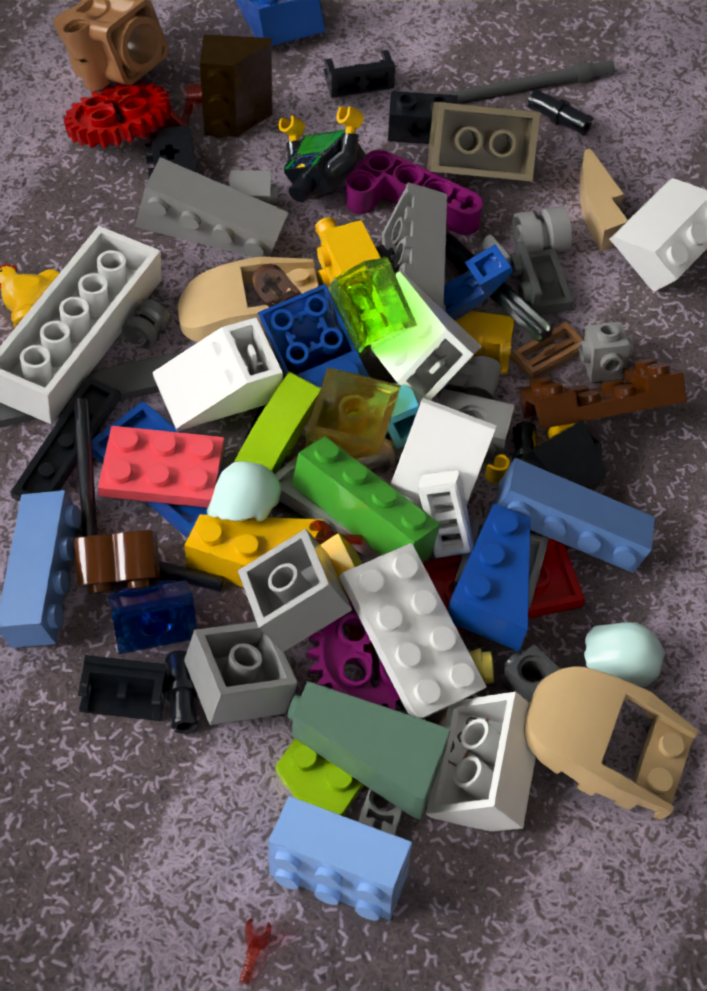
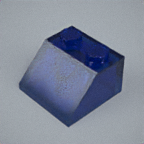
M187 580L178 582L164 581L157 586L142 589L128 588L116 594L108 595L118 654L189 641L194 630H196L194 599Z

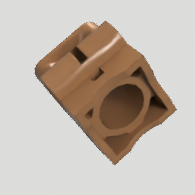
M82 0L52 20L58 35L66 46L74 73L82 78L88 90L102 89L112 81L132 85L162 62L168 55V44L153 4L149 0Z

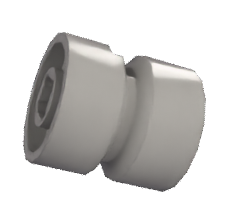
M564 206L545 208L540 215L535 210L514 214L512 225L515 245L516 242L524 241L528 252L554 248L556 252L570 250L572 230L570 218Z

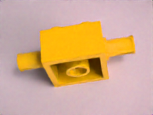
M326 217L317 222L315 231L321 239V246L317 247V255L321 264V270L317 271L319 286L326 284L332 298L358 276L367 271L379 272L387 280L388 271L362 220L337 226L336 220L332 217ZM371 282L367 283L365 287L368 292L365 295L369 293L373 296L378 295L379 290L377 286L380 283L377 285ZM354 293L352 297L362 309L365 306L361 300L363 297L359 299L357 294ZM345 303L337 307L343 321H347L353 316L354 307Z

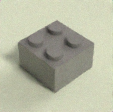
M307 529L302 530L238 570L259 629L282 652L352 610L329 554Z
M257 622L194 630L184 662L210 725L286 713L298 683L285 653L259 629Z

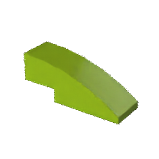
M288 372L262 411L234 462L247 461L262 464L276 474L285 457L291 455L323 389L293 372Z

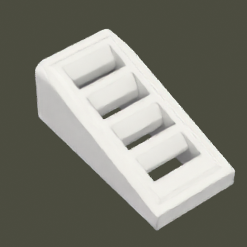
M452 470L423 475L418 485L423 511L437 522L457 519L458 522L440 525L433 548L435 558L471 553L474 543L460 471ZM453 503L454 506L436 509V505ZM461 534L460 539L442 541L441 536Z

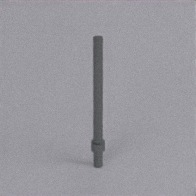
M613 60L589 64L586 61L574 64L573 68L442 94L457 95V104L574 80L577 83L590 81L591 77L614 73L615 66Z

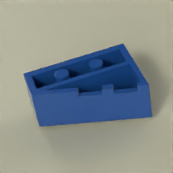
M493 503L451 597L447 611L455 626L516 651H520L528 630L529 517Z

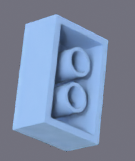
M289 796L268 841L269 873L274 876V880L279 885L285 888L296 890L300 886L313 891L315 897L324 903L337 905L339 902L355 907V912L368 920L377 921L381 917L390 921L408 877L412 842Z

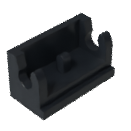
M381 50L383 60H380V62L355 64L354 66L340 68L334 67L331 58L324 59L326 68L323 69V74L331 98L393 89L395 83V64L392 61L389 50Z
M85 655L78 696H81L80 712L161 721L165 702V688L168 685L166 664Z

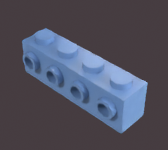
M517 458L513 460L499 481L495 504L529 517L530 530L632 573L635 572L652 550L654 516Z
M65 490L21 495L0 601V634L11 648L56 644L58 629L63 625L64 615L62 606L64 595L68 593L70 586L68 572L70 561L75 557V531L81 523L80 510L77 505L73 504Z

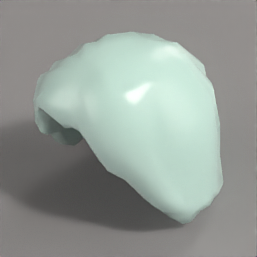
M247 461L233 462L221 472L215 485L211 502L207 508V514L213 518L219 517L220 520L238 522L254 518L261 522L268 517L272 508L278 504L281 494V483L277 476L262 464Z
M637 622L596 625L587 633L585 640L587 647L584 651L587 668L610 674L642 688L647 687L658 679L665 651L657 635L644 625Z

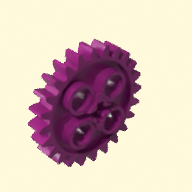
M350 601L349 604L352 609L350 612L320 629L319 631L322 633L315 632L308 637L309 642L318 646L309 649L306 654L307 658L318 660L317 663L310 667L309 673L322 674V678L318 681L317 685L329 686L332 690L395 711L396 703L402 709H405L391 679L385 674L384 666L379 657L375 663L378 687L373 688L371 686L372 655L366 652L371 640ZM346 625L356 626L361 631L362 639L358 641L348 640L343 635L342 628ZM350 664L357 665L363 671L364 678L357 682L349 680L344 674V667Z

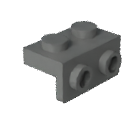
M524 241L516 242L515 254L511 256L510 266L513 270V277L518 276L520 282V297L540 315L571 311L574 300L555 248L528 252Z

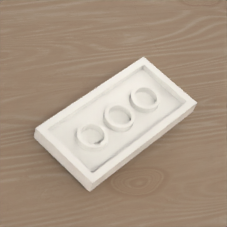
M412 543L349 569L339 576L408 715L424 719L486 688L475 663Z

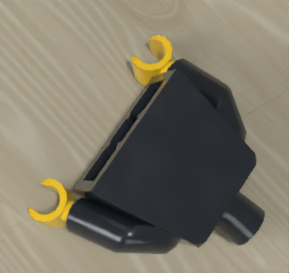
M583 420L575 424L550 427L548 430L549 439L518 458L588 489L606 477L601 443L590 436ZM506 455L496 456L494 464L487 465L485 477L489 482L499 484V481L510 466V460Z

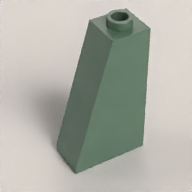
M307 682L302 695L295 694L289 707L287 717L293 720L292 737L410 816L421 820L447 750L450 729Z

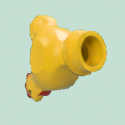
M4 264L0 266L2 299L7 309L12 311L11 319L14 329L60 274L57 270L47 269L39 274H18V269L15 265Z

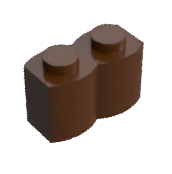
M153 530L74 538L77 584L81 587H88L90 594L112 592V585L127 583L129 590L150 588L151 580L161 579L157 532Z

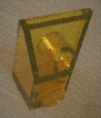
M328 367L306 429V448L326 436L355 459L381 453L400 394L401 385Z

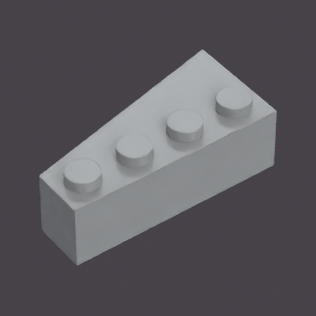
M160 157L145 186L135 227L253 258L259 256L271 257L289 212Z
M408 182L381 234L382 245L386 249L392 247L395 251V254L391 256L393 263L385 266L388 271L387 282L389 283L401 270L446 312V305L444 304L447 194Z

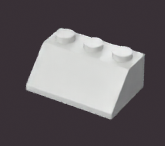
M672 178L610 238L611 242L650 289L657 291L677 280L707 249V190Z
M509 692L465 699L448 707L444 727L450 729L447 750L429 796L426 815L430 818L492 832L523 828L536 756L529 749L524 735L525 717L530 704L517 692ZM474 715L489 718L488 722L483 719H475L466 725L461 735V743L470 753L456 767L448 763L453 738L467 716Z

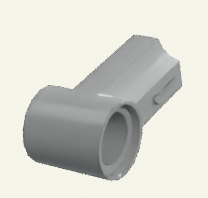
M476 356L471 361H468L442 389L493 400L502 371L501 364L490 357Z

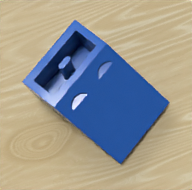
M236 0L254 36L272 38V45L325 32L320 0Z
M326 284L258 312L270 347L283 372V379L288 372H293L323 389L309 419L369 394L371 380Z

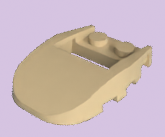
M259 256L230 262L203 272L186 286L180 296L178 316L182 333L187 338L200 342L221 327L257 317L263 332H265L258 312L269 307L267 305L247 307L244 284L252 283L254 272L258 267L271 263L280 267L302 293L319 287L313 259ZM278 276L272 278V282H276L275 280Z
M578 666L560 669L541 680L532 696L524 723V735L529 749L542 764L556 774L561 771L578 782L577 789L591 796L598 793L615 800V805L631 810L636 805L655 811L654 818L663 820L673 812V799L693 738L698 734V730L651 691L610 674ZM627 700L632 701L645 710L644 715L652 720L632 780L601 764L623 701Z

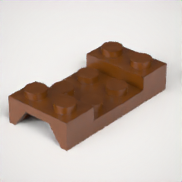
M647 358L635 361L634 367L624 368V380H606L602 382V387L589 389V386L584 385L566 388L562 383L552 382L551 378L533 379L529 381L530 386L519 388L522 414L524 418L537 415L541 428L545 429L576 423L581 420L587 421L687 402L684 373L671 368L668 363H658L655 358Z

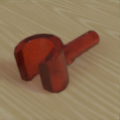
M188 84L185 87L186 102L181 119L187 125L194 104H202L201 84Z
M322 520L313 521L309 525V530L321 531L325 534V537L321 539L315 538L319 544L338 534L337 531H331L329 525ZM339 533L350 544H362V535Z
M250 918L245 924V943L248 947L239 979L240 983L248 985L250 984L260 950L265 949L271 939L270 922H268L266 932L263 935L258 936L251 933L254 918Z

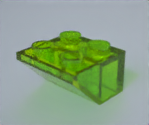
M388 257L363 261L336 276L328 287L359 356L418 326Z

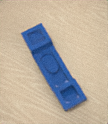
M496 244L466 261L465 264L469 271L444 285L446 313L454 321L485 301L513 272L512 267Z

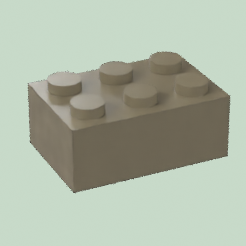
M434 102L427 170L440 173L533 181L540 112Z

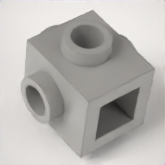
M621 322L585 326L584 341L579 342V357L581 362L585 364L590 381L624 379L623 369L628 367V359L634 355V345L632 337L626 336Z

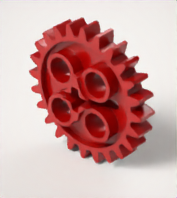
M141 82L138 85L132 84L121 87L119 83L113 89L104 87L103 92L93 91L91 92V97H81V103L71 104L73 109L66 110L67 116L63 117L68 138H71L73 143L79 142L80 146L89 143L90 148L101 144L102 148H105L110 143L119 146L121 141L125 140L132 143L134 137L145 138V132H156V126H164V120L171 118L172 107L168 91H164L162 86L156 88L155 83L146 86L145 82ZM113 105L117 106L123 124L119 123Z

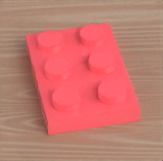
M111 426L98 484L99 497L208 508L215 485L219 479L225 446L224 437Z

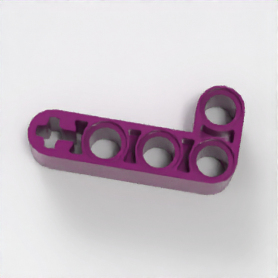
M382 149L370 151L346 178L345 202L348 210L353 213L365 214L372 211L382 198L397 204L409 182L447 194V229L461 235H471L480 228L483 202L478 194L389 151Z

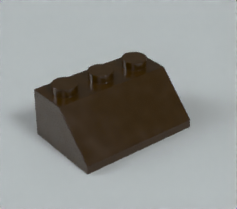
M203 35L200 77L204 135L224 138L226 136L238 137L273 114L272 38Z

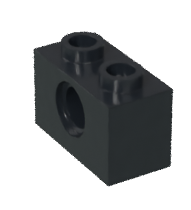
M391 91L388 141L429 144L433 103L457 104V95Z

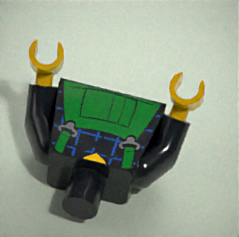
M341 106L338 109L336 118L339 123L346 126L345 130L306 135L301 141L299 137L305 131V123L294 115H291V121L284 117L280 119V131L289 135V142L286 143L288 162L284 167V173L292 183L288 192L295 201L303 203L310 195L331 193L336 190L366 157L365 152L358 143L359 134H355L356 129L362 125L364 115L360 110L352 106L348 108Z

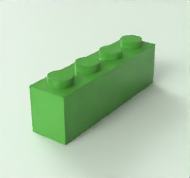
M326 436L298 453L292 486L382 556L412 543L422 563L431 557L440 528L439 522Z

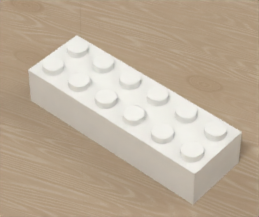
M98 226L0 346V403L52 424L122 333V326L127 319L135 316V310L143 300L148 299L161 282V251Z

